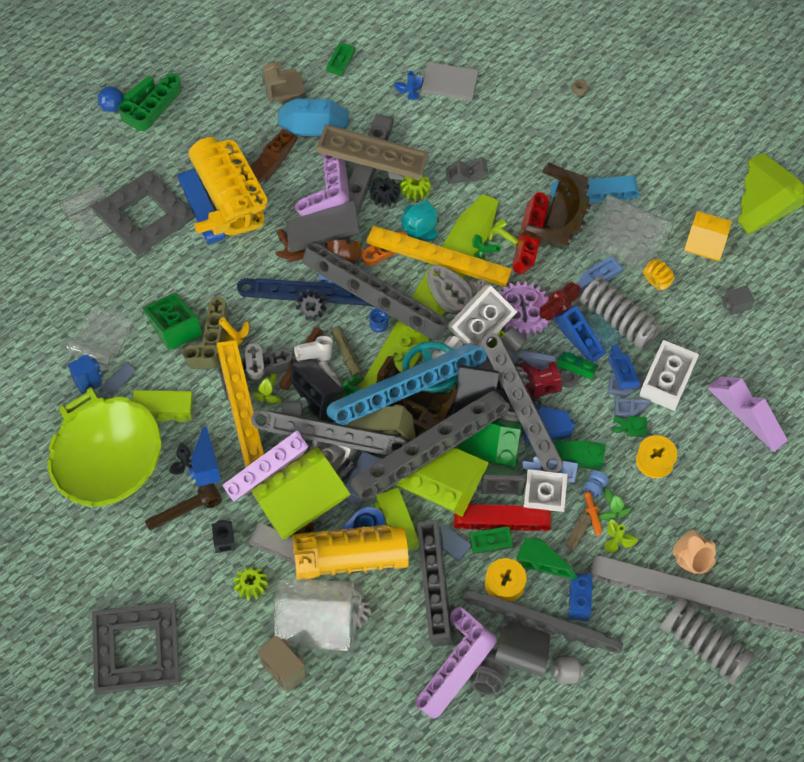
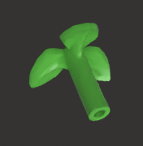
M610 488L603 490L611 511L599 515V519L610 521L611 519L614 520L617 515L623 518L632 510L631 507L623 508V500L618 495H613Z

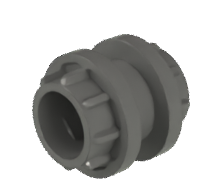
M491 649L469 678L473 689L484 695H494L502 690L505 685L504 677L508 675L510 666L493 661L496 651L494 649Z

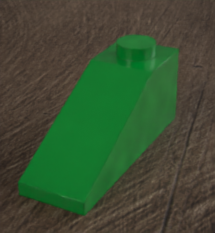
M553 441L562 460L578 462L577 467L601 471L606 444L591 441Z
M525 537L516 556V559L523 568L568 579H577V575L571 566L542 539Z

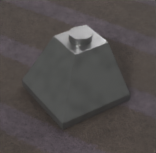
M489 463L482 476V494L521 495L524 475L503 465Z

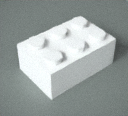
M484 285L447 327L465 345L473 343L483 348L482 341L484 336L488 333L497 334L517 311L491 285Z
M663 340L642 385L639 397L651 400V402L675 411L699 354Z

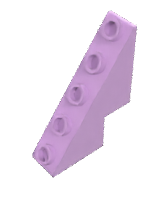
M719 377L707 387L773 452L788 441L765 398L752 397L742 378Z
M297 430L222 486L234 502L300 458L308 449V445Z

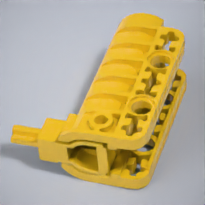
M215 137L203 138L196 142L190 148L188 155L217 211L209 213L208 220L194 223L195 232L202 233L212 230L214 235L224 232L226 235L232 236L261 228L264 225L265 219L262 210L267 207L268 199L238 144L233 140L218 142ZM233 160H239L241 164H236ZM242 168H243V170H242L243 173H244L245 175H247V181H246L245 176L242 175V173H241V169H242ZM249 187H254L256 191H251Z
M378 525L292 535L297 580L312 579L325 574L334 576L335 573L347 572V574H351L353 571L367 572V570L372 569L381 571L382 568L390 567L394 569L408 568V548L404 527L393 528L392 525Z

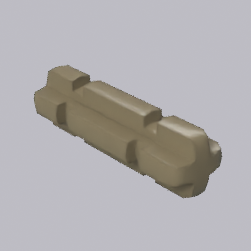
M581 514L565 544L567 548L571 550L576 549L578 542L591 521L589 515Z

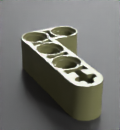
M214 297L209 302L202 344L188 345L182 351L183 357L191 369H215L221 365L216 345L217 343L225 342L227 331L219 324V320L223 317L227 321L229 320V309L222 297Z

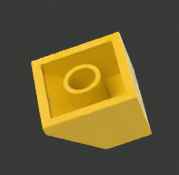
M697 211L684 251L720 261L732 221Z

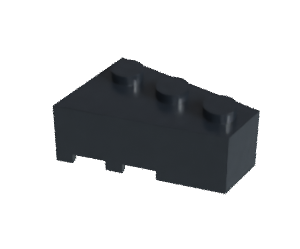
M312 359L293 363L290 381L300 397H305L309 404L307 407L309 412H314L318 420L336 422L328 416L327 408L332 402L342 399L344 389Z

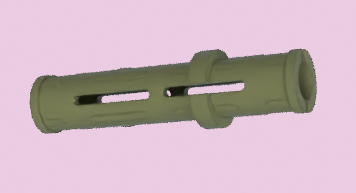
M334 327L331 334L343 356L344 365L348 367L352 377L356 375L362 376L363 371L358 364V357L353 353L342 327Z

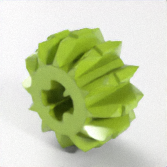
M422 174L421 180L403 176L400 189L403 197L407 196L408 201L414 198L415 202L418 198L423 201L424 197L429 195L431 184L429 183V178L424 177V174Z
M254 565L251 566L250 570H247V567L244 566V572L237 571L238 578L233 579L234 584H236L234 590L239 592L240 598L246 596L247 600L250 601L251 596L254 595V598L258 600V593L264 595V588L268 587V582H266L268 579L267 575L262 574L263 570L261 568L255 571ZM252 580L254 584L249 585L248 581Z

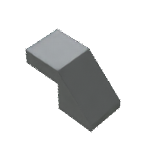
M480 157L469 165L460 160L456 161L446 168L448 183L474 182L488 174L486 159Z

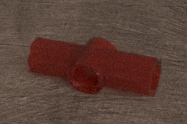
M570 282L562 287V289L551 294L548 297L549 300L539 307L540 317L549 321L572 305L571 302L580 295V286Z

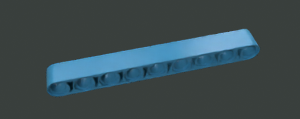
M468 343L332 402L327 408V414L337 423L347 424L458 375L460 365L476 367L486 360L487 354L483 348L473 343Z

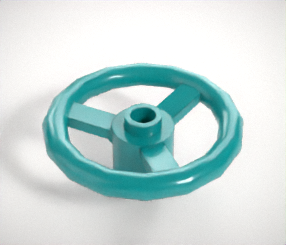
M434 341L420 343L412 347L405 354L402 362V371L410 369L411 359L419 352L422 353L424 361L427 362L432 359L429 349H436L445 353L454 349L446 344ZM459 374L442 384L437 383L421 391L432 393L447 390L457 383Z

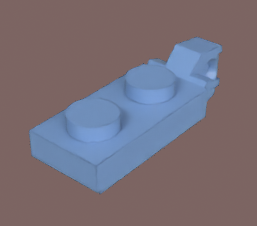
M610 256L585 271L583 276L580 277V281L576 283L575 290L581 294L597 277L601 276L606 281H609L622 273L624 268Z
M534 457L533 461L524 459L522 461V469L545 471L538 457ZM556 459L549 460V469L555 470L558 467ZM562 460L564 464L562 471L559 473L568 474L567 482L575 483L578 462Z

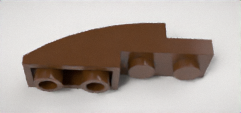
M282 129L263 148V154L250 166L259 184L263 180L268 181L290 153L298 136Z

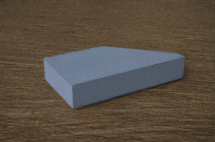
M521 350L520 358L532 367H536L537 370L548 369V363L554 361L556 363V356L526 350Z
M610 375L607 394L627 397L640 389L645 380H639V387L620 389L616 377Z
M615 398L614 417L627 418L628 416H637L650 405L651 400Z
M441 524L443 551L460 562L470 550L471 544L444 524Z

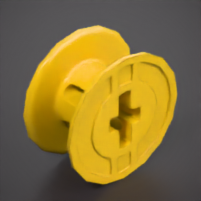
M660 435L649 436L640 443L636 455V465L648 477L662 478L667 476L673 470L678 456L677 448L667 437Z
M503 558L492 562L486 572L485 588L490 596L508 602L519 599L524 592L527 580L526 572L522 565L513 559ZM506 575L509 576V581L506 582L505 586H502V580L504 581Z

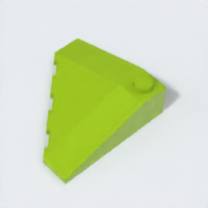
M765 153L749 159L747 166L750 167L749 173L746 174L744 183L746 190L745 194L742 195L740 206L742 207V213L738 217V223L748 235L804 206V184L797 177Z

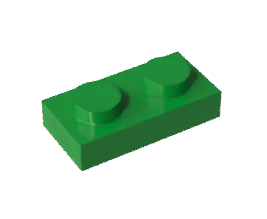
M339 42L326 67V71L343 76L355 53V47Z
M147 76L123 96L124 101L140 105L142 100L155 89L154 79Z
M563 351L556 366L592 380L599 365L591 360H584L573 353Z
M509 527L469 533L473 554L513 548Z

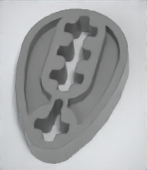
M433 265L427 272L430 291L439 306L446 312L457 314L472 299L470 286L455 272L439 265ZM433 273H439V276H433ZM445 287H451V290L445 289ZM456 293L457 297L453 298L451 295ZM462 300L463 304L459 305L457 302Z

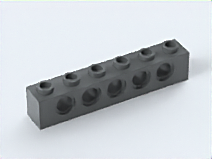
M437 520L417 522L429 640L433 647L453 644L441 529Z

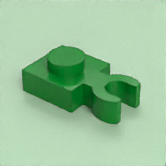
M628 416L627 421L620 417L614 418L613 423L621 425L620 427L613 428L614 433L627 431V436L646 438L647 417Z

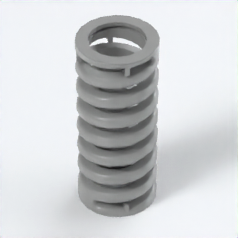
M601 276L594 279L583 292L580 303L588 306L591 312H596V316L603 318L606 324H611L614 330H619V334L626 336L629 342H634L635 347L641 352L646 350L658 337L663 325L658 323L654 326L655 319L650 317L642 325L638 333L633 335L634 331L646 319L647 312L642 311L639 313L630 327L626 329L627 324L637 315L640 307L634 305L627 312L632 304V300L626 299L621 304L624 299L623 293H619L614 297L617 291L615 287L607 290L609 286L608 281ZM596 285V286H597L596 289H595V290L593 291V293L588 297L589 292H590L591 289ZM603 295L599 303L595 305L596 301ZM610 302L607 309L603 311V308ZM619 306L615 314L610 317L611 313ZM626 313L623 320L618 323L619 319Z
M681 599L660 628L667 634L676 631L674 635L676 641H681L685 638L683 642L685 648H690L694 645L692 649L694 655H699L703 652L702 662L706 663L713 658L710 664L712 670H716L723 664L719 674L721 677L727 676L726 680L732 685L754 658L755 654L746 649L735 658L741 648V643L739 642L734 643L725 652L732 637L726 635L716 645L723 633L721 628H717L706 639L714 626L712 621H708L697 632L705 618L704 614H699L687 626L696 609L692 606L681 615L680 613L683 608H687L689 605L686 600Z

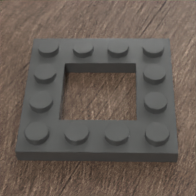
M150 170L92 206L93 212L136 256H139L195 218V214ZM145 195H148L166 215L139 231L121 211Z
M175 602L92 611L95 694L180 685ZM155 627L157 664L116 669L115 631Z

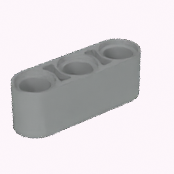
M258 524L249 543L255 548L258 546L260 550L273 556L276 554L282 560L295 563L292 537L289 536L282 540L275 529L264 524Z

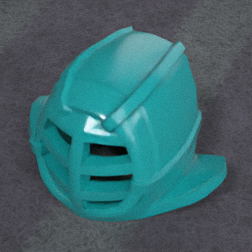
M429 200L422 201L414 206H406L404 214L401 216L403 231L409 237L423 241H431L438 237V232L435 230L437 226L436 208L430 204Z

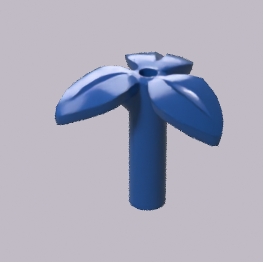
M409 71L407 85L403 82H395L394 87L401 94L409 92L408 99L417 100L420 98V95L414 90L421 89L423 77L420 75L414 78V72Z

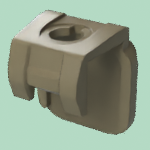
M272 62L263 66L262 79L266 87L268 101L282 102L300 98L304 95L305 89L302 78L296 69L278 71V69L282 68L281 62Z

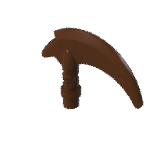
M283 229L278 230V238L282 241L285 249L284 251L276 252V256L288 259V262L303 259L305 249L291 253L288 247L287 234Z

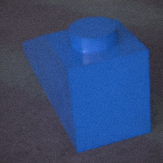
M576 305L566 308L553 317L562 333L587 360L594 362L606 353Z
M207 426L202 428L191 457L192 468H189L191 480H196L197 487L221 481Z

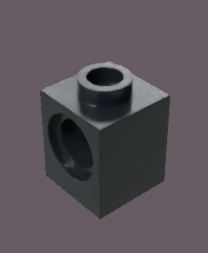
M219 520L211 524L216 553L236 550L232 521ZM221 533H228V536L225 538L219 537Z

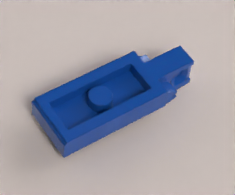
M611 345L609 363L620 389L639 387V378L629 355L622 354L619 345Z

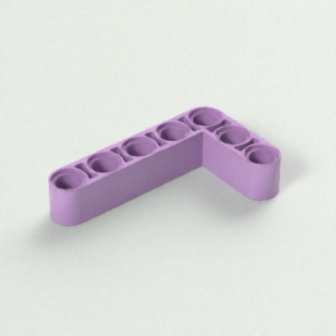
M323 154L326 189L305 197L296 203L295 210L300 216L349 202L345 160Z
M457 607L452 611L450 622L465 637L416 700V707L431 718H437L441 715L496 644L495 634L462 607Z

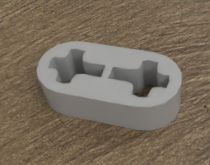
M251 343L245 348L246 369L251 379L258 380L264 375L263 354L258 344ZM253 350H255L256 358L252 359L251 353ZM257 364L258 369L256 373L253 371V365Z

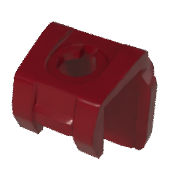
M526 361L519 365L528 374L526 379L529 380V383L526 384L530 396L539 398L548 394L562 392L561 376L555 361L548 363L549 368L544 370H537L536 367H532Z

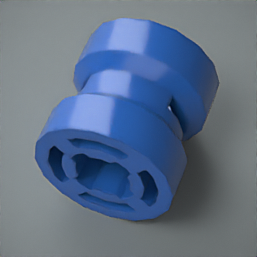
M378 308L373 309L369 315L370 328L376 333L384 332L388 327V314Z

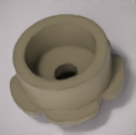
M578 79L572 84V92L579 96L584 95L589 90L585 80Z

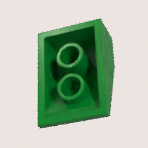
M176 292L142 308L161 342L168 350L178 348L180 345L203 335L197 316Z
M496 419L479 432L461 442L458 449L495 464L515 467L521 422Z

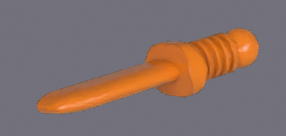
M585 492L584 498L588 508L585 509V514L589 513L595 535L599 536L602 533V528L597 511L600 509L599 506L595 507L592 494Z

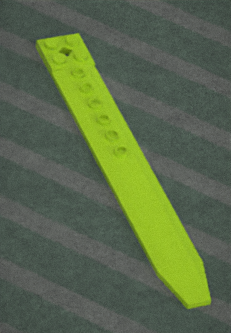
M482 194L459 216L442 247L475 257L474 254L478 251V248L473 247V237L478 234L482 237V244L487 241L489 233L493 228L499 200ZM426 272L412 298L437 314L444 316L446 311L434 299L428 285ZM455 272V273H456L457 275H459L463 280H464V279L466 278V276H467V275H465V274H461V273ZM433 273V276H439V273ZM445 287V289L451 290V287ZM397 321L358 388L362 390L376 384L377 374L388 356L394 357L397 369L403 372L402 362L405 354L412 347L423 342H429L430 338ZM421 352L411 359L410 368L415 367L422 354Z

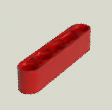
M537 192L526 204L512 264L513 270L520 275L525 274L534 265L540 241L524 236L521 233L527 225L543 228L549 199L542 192Z
M469 504L463 517L453 513V526L456 529L463 527V529L472 530L509 527L510 531H521V529L523 531H541V529L543 531H550L552 529L551 510L527 508L524 506Z

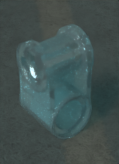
M593 314L589 317L587 323L605 351L614 342L621 340L619 332L601 315Z

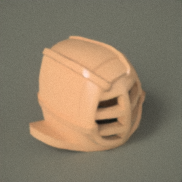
M693 529L682 536L674 545L672 553L678 565L693 574L708 573L716 563L714 558L716 555L715 543L708 541Z

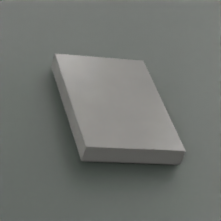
M428 62L421 92L472 101L479 70Z

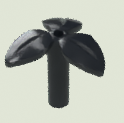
M180 443L176 455L181 462L173 463L169 470L174 475L184 473L185 466L192 468L191 460L188 459L191 452L185 444Z

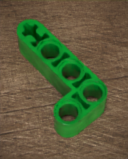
M174 73L165 76L139 106L130 101L120 103L118 109L121 120L139 131L148 130L181 93L182 87L179 76Z

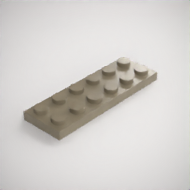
M326 124L316 152L417 180L422 178L429 154L426 151Z

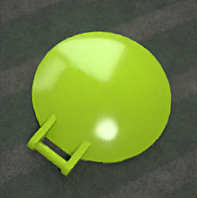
M90 387L83 395L65 406L63 404L58 407L64 420L61 422L62 426L57 434H54L50 441L47 467L52 483L64 497L84 506H106L124 500L144 485L153 473L159 460L161 434L155 418L143 405L124 397L99 398L94 389Z

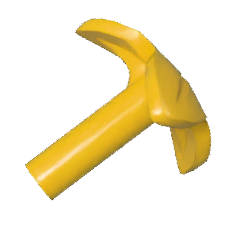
M224 317L219 320V324L227 331L225 342L236 340L238 346L242 344L243 340L241 338L246 337L249 332V322L246 321L240 331L237 332Z

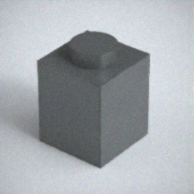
M743 286L726 291L722 302L724 309L728 310L730 315L751 310L755 300L748 286Z

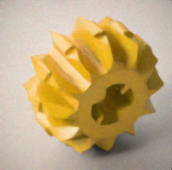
M653 259L646 264L647 266L643 270L644 278L648 280L652 287H656L657 290H665L675 279L673 271L669 268L670 266H667L660 259Z

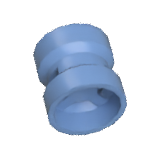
M593 470L589 475V481L583 486V491L590 492L594 498H600L603 493V487L607 486L609 478L602 472Z

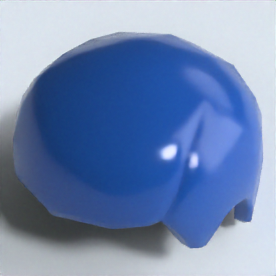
M107 86L101 89L98 94V106L103 111L115 112L119 110L120 103L124 101V95L118 88Z

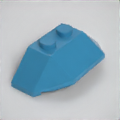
M295 98L279 108L278 125L294 135L321 136L325 124L341 129L348 127V110L329 99Z

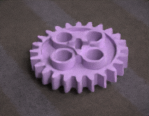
M517 281L516 286L509 283V289L503 286V292L498 291V293L517 311L513 317L518 318L517 320L511 318L506 323L504 332L506 333L511 327H514L521 334L525 333V336L528 338L530 332L536 336V330L542 332L543 327L547 328L553 314V303L550 302L551 297H545L547 291L540 292L541 286L535 289L534 283L527 286L526 281L523 285H520L519 281ZM519 296L522 297L523 310L525 311L526 323L523 322V310L522 307H520L521 300Z

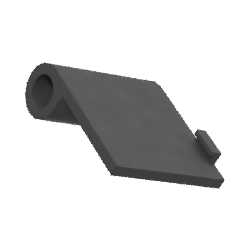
M504 618L493 661L543 677L549 658L550 634Z

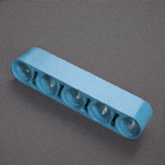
M635 176L589 179L587 183L589 184V189L586 196L590 197L589 202H595V200L596 202L612 201V199H635L639 196ZM554 182L550 185L552 200L558 182Z

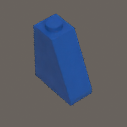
M541 406L538 412L552 440L571 438L575 425L574 420L570 419L569 413ZM521 424L525 445L531 444Z

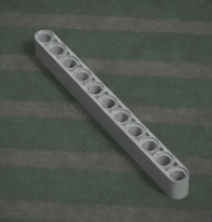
M602 556L594 557L590 572L593 575L594 581L598 579V582L616 587L618 585L620 588L635 592L638 590L639 593L653 597L658 596V598L675 603L677 601L679 603L681 599H684L689 603L688 606L698 607V609L716 614L719 612L718 614L734 619L738 617L739 620L757 625L759 623L760 626L775 630L779 628V631L797 636L800 634L801 637H804L803 610Z

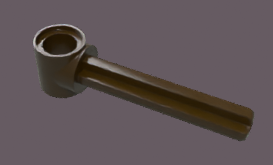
M211 483L200 486L197 491L198 495L145 521L147 528L151 531L202 505L206 508L216 507L222 502V498L215 484Z

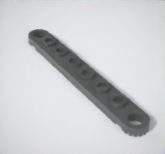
M488 333L483 338V348L494 370L499 371L498 378L543 469L546 472L559 473L562 471L564 463L507 347L498 334ZM496 338V347L489 348V339ZM551 459H556L558 462V467L555 470H551L548 467V462Z
M258 409L251 417L252 425L261 430L288 436L298 430L304 439L389 455L396 451L392 446L394 442H401L403 446L408 443L404 437L267 409ZM262 414L266 416L267 422L260 424L257 421V415Z
M467 589L464 593L463 600L465 602L484 608L490 614L496 615L499 613L505 615V618L510 621L519 620L528 627L536 628L537 626L543 628L548 634L555 635L557 633L563 635L566 640L584 642V645L589 648L598 647L613 653H621L623 642L618 639L614 640V637H605V634L487 594L484 596L478 591L475 593L476 590Z

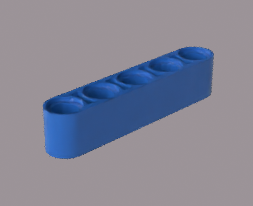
M191 169L177 174L179 183L182 185L181 187L188 199V203L195 213L197 222L208 220V214L214 212V209L196 170ZM212 230L202 232L208 245L225 239L224 232L214 235Z

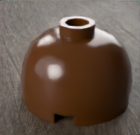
M332 240L325 243V248L355 265L361 257L362 244L353 240L352 244L348 243L347 240Z

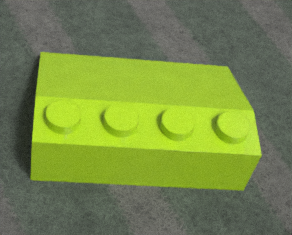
M318 446L251 490L282 540H285L351 495Z
M453 447L396 483L395 486L463 517L489 463Z

